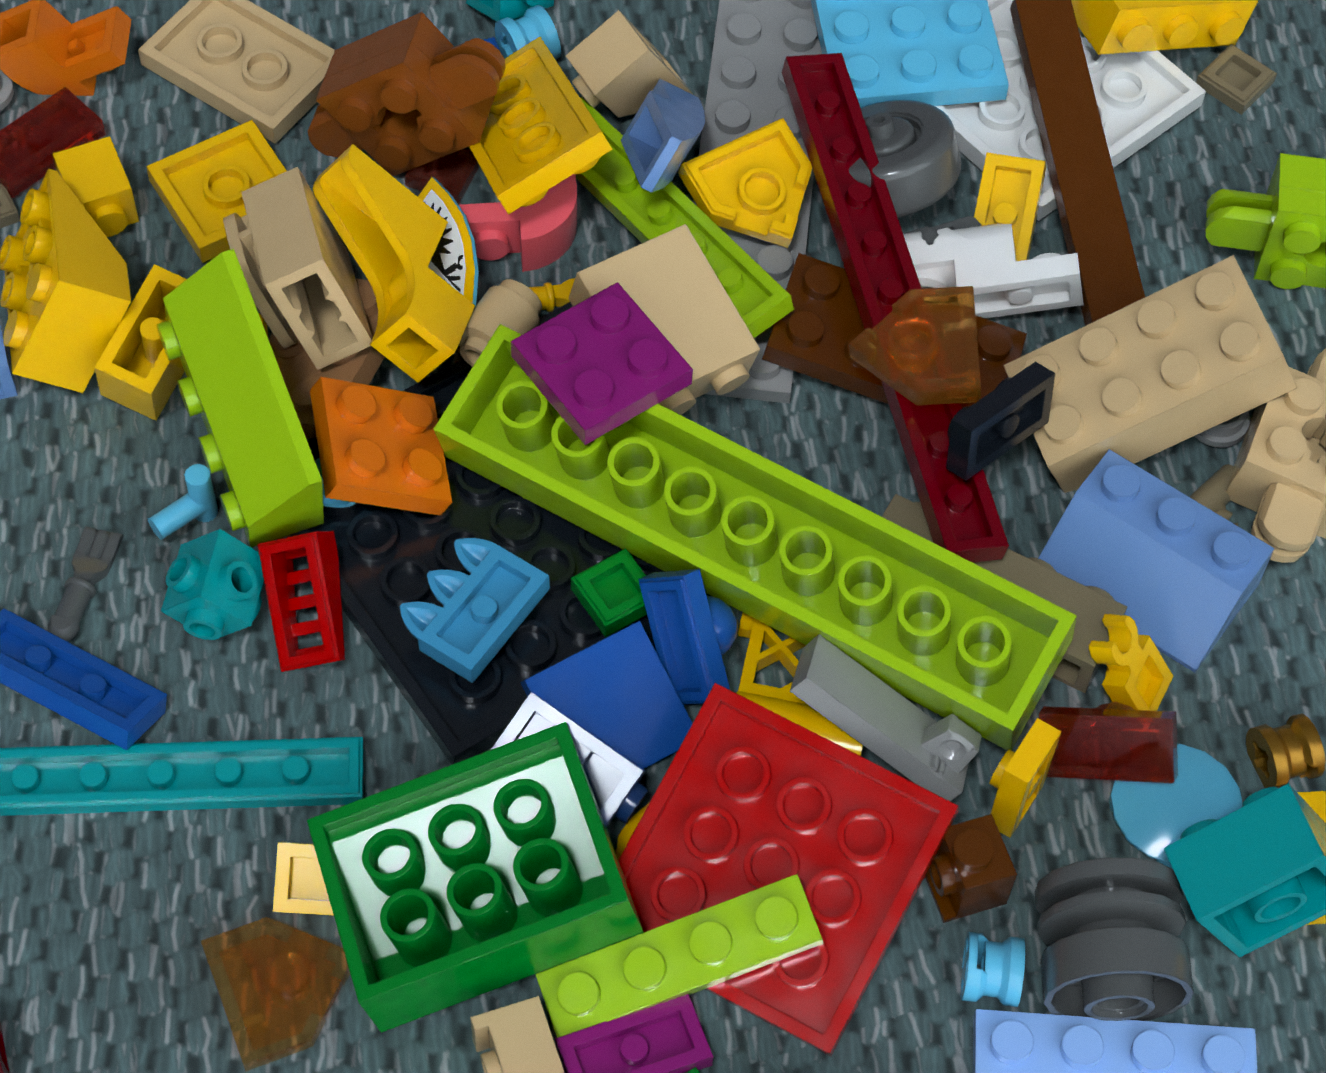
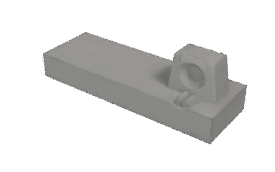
M820 634L802 649L790 689L791 693L915 784L948 801H952L963 792L968 764L979 752L982 738L979 732L969 727L954 714H950L937 722Z

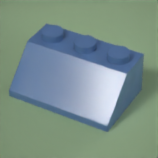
M1109 449L1074 494L1038 559L1050 564L1057 573L1084 586H1095L1103 589L1115 601L1127 606L1125 615L1130 616L1135 621L1139 635H1150L1160 652L1195 673L1259 585L1275 548Z

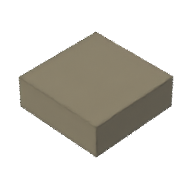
M1230 44L1198 75L1196 83L1208 94L1242 115L1274 83L1277 73Z

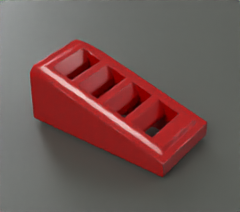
M315 531L257 544L281 672L345 660L339 559L334 531ZM307 556L309 568L294 571L293 559ZM312 582L313 594L295 597V584ZM316 607L318 619L297 623L296 610ZM321 632L323 645L298 649V636Z

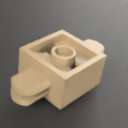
M1326 348L1318 354L1307 374L1289 367L1297 386L1296 389L1255 408L1226 490L1230 501L1257 512L1251 534L1275 548L1270 560L1276 562H1295L1308 551L1316 536L1326 539Z

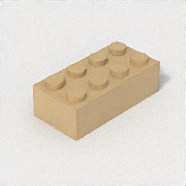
M1234 255L1004 365L1008 377L1011 378L1035 361L1055 373L1049 422L1033 434L1047 467L1064 493L1078 490L1109 449L1135 464L1297 388L1285 357Z

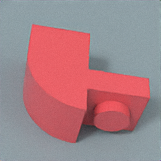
M573 174L550 188L547 194L537 203L527 207H520L509 215L500 202L459 204L467 217L473 234L477 257L482 260L492 261L503 258L507 253H521L522 272L545 267L563 256L572 245L577 231L576 175Z

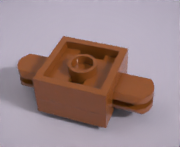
M420 12L334 51L316 97L319 105L308 129L309 140L315 149L324 155L339 157L354 144L360 150L364 149L392 176L479 143L495 95L499 89L500 80L506 68L505 59L499 49L480 38L471 39L454 47L426 15Z

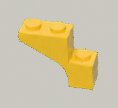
M352 144L317 177L313 185V193L374 291L378 308V321L370 345L419 383L456 352L475 305L428 267L448 222Z

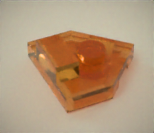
M973 286L910 289L892 305L893 311L873 329L866 328L849 343L850 358L915 405L970 403L981 399Z
M268 917L201 940L245 1072L313 1047L326 1022L325 1018L342 985H345L350 975L343 948Z

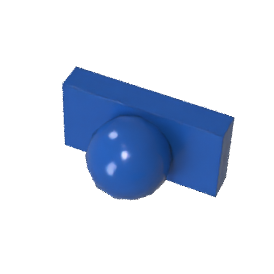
M700 569L654 572L638 579L657 655L682 703H704L714 683L730 690L722 656L732 648L737 638L738 620L727 603L720 598L706 595Z

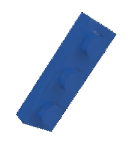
M6 609L0 611L1 684L125 750H128L165 714L166 693Z

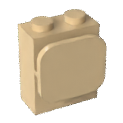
M295 167L242 191L248 218L247 227L237 213H233L223 218L229 248H234L254 303L283 348L290 347L297 343L298 338L317 370L370 347L372 334L348 251L315 198L300 169Z
M686 224L577 272L568 298L572 306L618 282L692 367V384L658 404L681 415L694 406L696 403L695 398L712 390H715L717 395L729 393L749 379L750 374L748 372L760 348Z

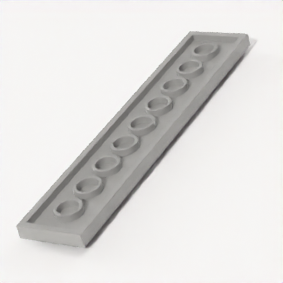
M719 0L704 111L705 124L701 134L699 156L784 118L809 159L781 72L787 56L822 54L811 0ZM813 168L802 200L794 235L788 248L720 227L785 290L798 253L806 255L814 179ZM773 325L754 338L760 351L748 372L750 374L749 379L729 393L717 395L716 391L712 390L706 393V395L790 404L793 370L762 360Z

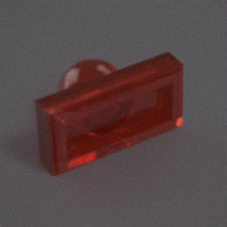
M1115 701L1101 704L1096 708L1043 706L1039 712V719L1062 731L1046 777L1174 783L1178 776L1177 718L1175 711L1135 710L1130 705Z

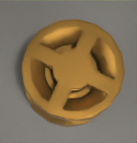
M1301 713L1290 716L1286 725L1276 728L1263 724L1248 730L1246 734L1247 753L1264 788H1280L1286 785L1290 778L1296 776L1312 779L1323 775L1326 762L1323 744L1315 725L1306 715Z

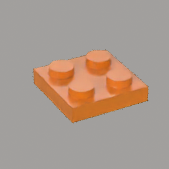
M322 376L310 389L325 497L441 516L451 505L452 497L444 452L433 430L438 422L434 397Z

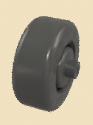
M912 100L885 101L861 108L879 161L872 171L877 177L885 180L898 218L916 213L933 205L953 188L961 172V157L954 125L944 111L931 104ZM859 158L849 168V173L856 181L871 187L870 171L863 160Z

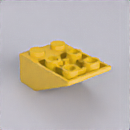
M48 168L39 189L31 188L25 196L20 214L21 226L16 236L8 235L0 250V270L5 271V283L0 303L1 307L7 308L8 312L3 344L10 347L12 374L84 393L95 372V365L131 303L127 263L58 171Z

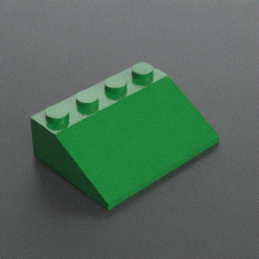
M566 721L307 819L358 1002L381 1033L644 933L623 871Z

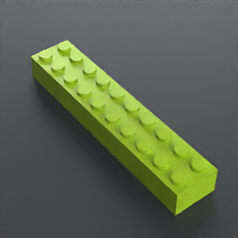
M502 324L498 326L433 429L447 458L623 550L626 548L632 555L665 572L700 569L707 594L720 598L728 605L805 645L820 634L902 696L944 718L954 714L988 741L1006 750L1013 749L1073 640L1077 615L660 404L654 405L584 445L512 358L511 341L522 334Z

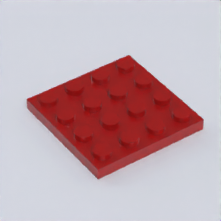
M714 683L618 861L644 932L798 874L824 944L706 988L705 990L831 1057L935 858L946 833L952 825L959 807L931 791Z

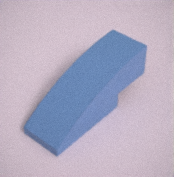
M662 79L658 80L653 91H649L621 139L640 187L649 192L663 189L673 180L705 124V114L700 99Z

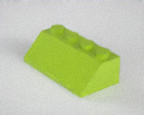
M233 248L221 252L163 298L167 321L157 324V329L168 360L180 357L187 377L177 380L188 415L191 417L201 414L208 432L207 435L198 437L207 467L211 474L222 470L229 492L220 494V500L232 532L243 528L248 543L252 548L258 546L257 544L273 541L323 524V486L320 473L235 250Z

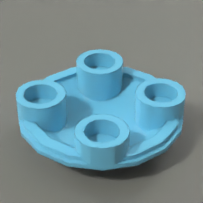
M1183 744L1153 745L1133 754L1119 769L1110 793L1109 806L1113 812L1116 824L1130 844L1147 857L1155 859L1157 862L1173 869L1164 847L1180 840L1182 832L1189 826L1207 819L1218 820L1242 807L1240 788L1228 769L1205 751Z

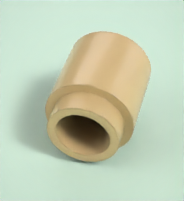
M511 279L503 280L499 286L490 287L475 306L459 342L460 354L463 359L473 367L500 324L522 335L539 326L538 315L542 311V304L538 296L526 285Z

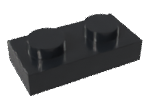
M1035 361L1012 378L1008 377L1002 380L995 390L973 405L960 409L951 419L947 431L949 446L946 469L967 481L1049 422L1055 373Z

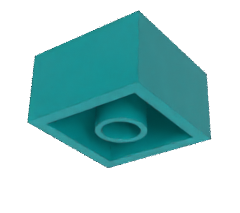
M1289 783L1280 788L1268 787L1251 794L1244 800L1242 807L1218 820L1207 819L1197 822L1182 832L1180 840L1164 847L1196 920L1239 958L1326 915V823Z

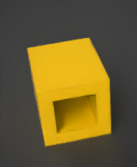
M110 136L53 153L58 173L107 237L117 235L127 225L139 222L132 188Z

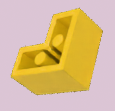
M155 264L94 367L102 396L153 420L158 419L178 384L177 380H180L185 371L180 357L168 360L158 333L157 324L167 321L163 298L187 280ZM259 313L260 319L262 321V324L268 337L267 323L265 322L262 315Z

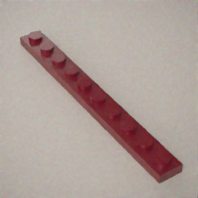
M842 53L787 56L781 73L933 543L972 563L1001 560L1009 544L983 469L967 481L946 469L949 446L948 427L951 419L962 409L886 182L884 179L877 177L872 171L879 161ZM859 158L863 160L870 171L871 187L856 181L849 173V168Z

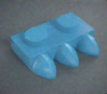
M478 538L456 539L454 547L458 560L470 575L454 570H433L427 573L430 589L443 607L426 602H407L400 605V611L405 626L418 639L419 651L473 683L548 592L550 582L548 574L496 543Z

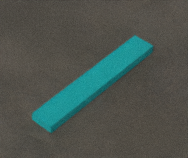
M363 737L133 744L128 750L115 744L0 748V816L347 805L364 798Z

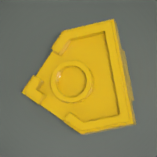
M781 118L682 163L678 174L697 206L716 225L788 248L794 235L802 200L811 175L812 165L784 118Z

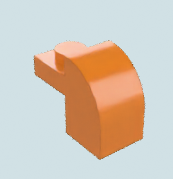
M46 0L28 1L0 13V70L16 84L36 94L93 96L97 75L125 65L132 19L118 6H115L71 24Z

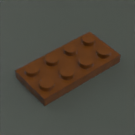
M798 253L786 287V291L791 295L794 310L773 325L762 360L888 404L845 269ZM925 297L962 408L971 406L995 390L1002 380L1008 378L1004 365L1021 357L1027 333Z

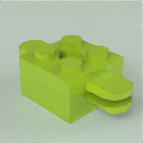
M1280 153L1266 194L1220 189L1210 196L1207 201L1205 232L1206 239L1211 245L1255 251L1254 279L1271 281L1278 288L1295 289L1302 285L1326 288V159Z

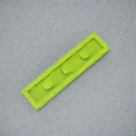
M795 874L535 975L558 1038L686 994L691 995L824 944L798 874Z

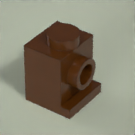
M992 814L951 825L925 875L943 923L1007 904L1017 873Z

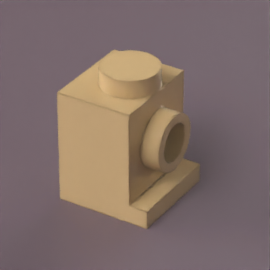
M539 996L470 1017L472 1040L476 1052L489 1048L491 1050L480 1054L484 1073H564Z

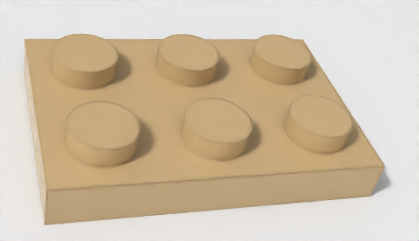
M189 0L138 49L142 66L240 124L253 120L264 138L274 144L317 103V94L335 51L249 0Z

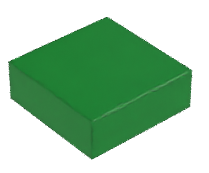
M626 548L571 578V590L605 637L647 615L638 580L646 575Z

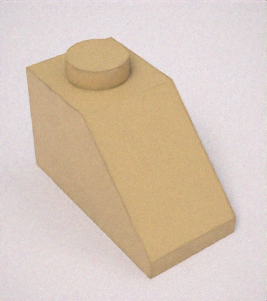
M619 10L566 55L579 74L572 80V83L593 108L602 102L618 118L636 114L650 90L653 91L659 79L693 95L667 59Z

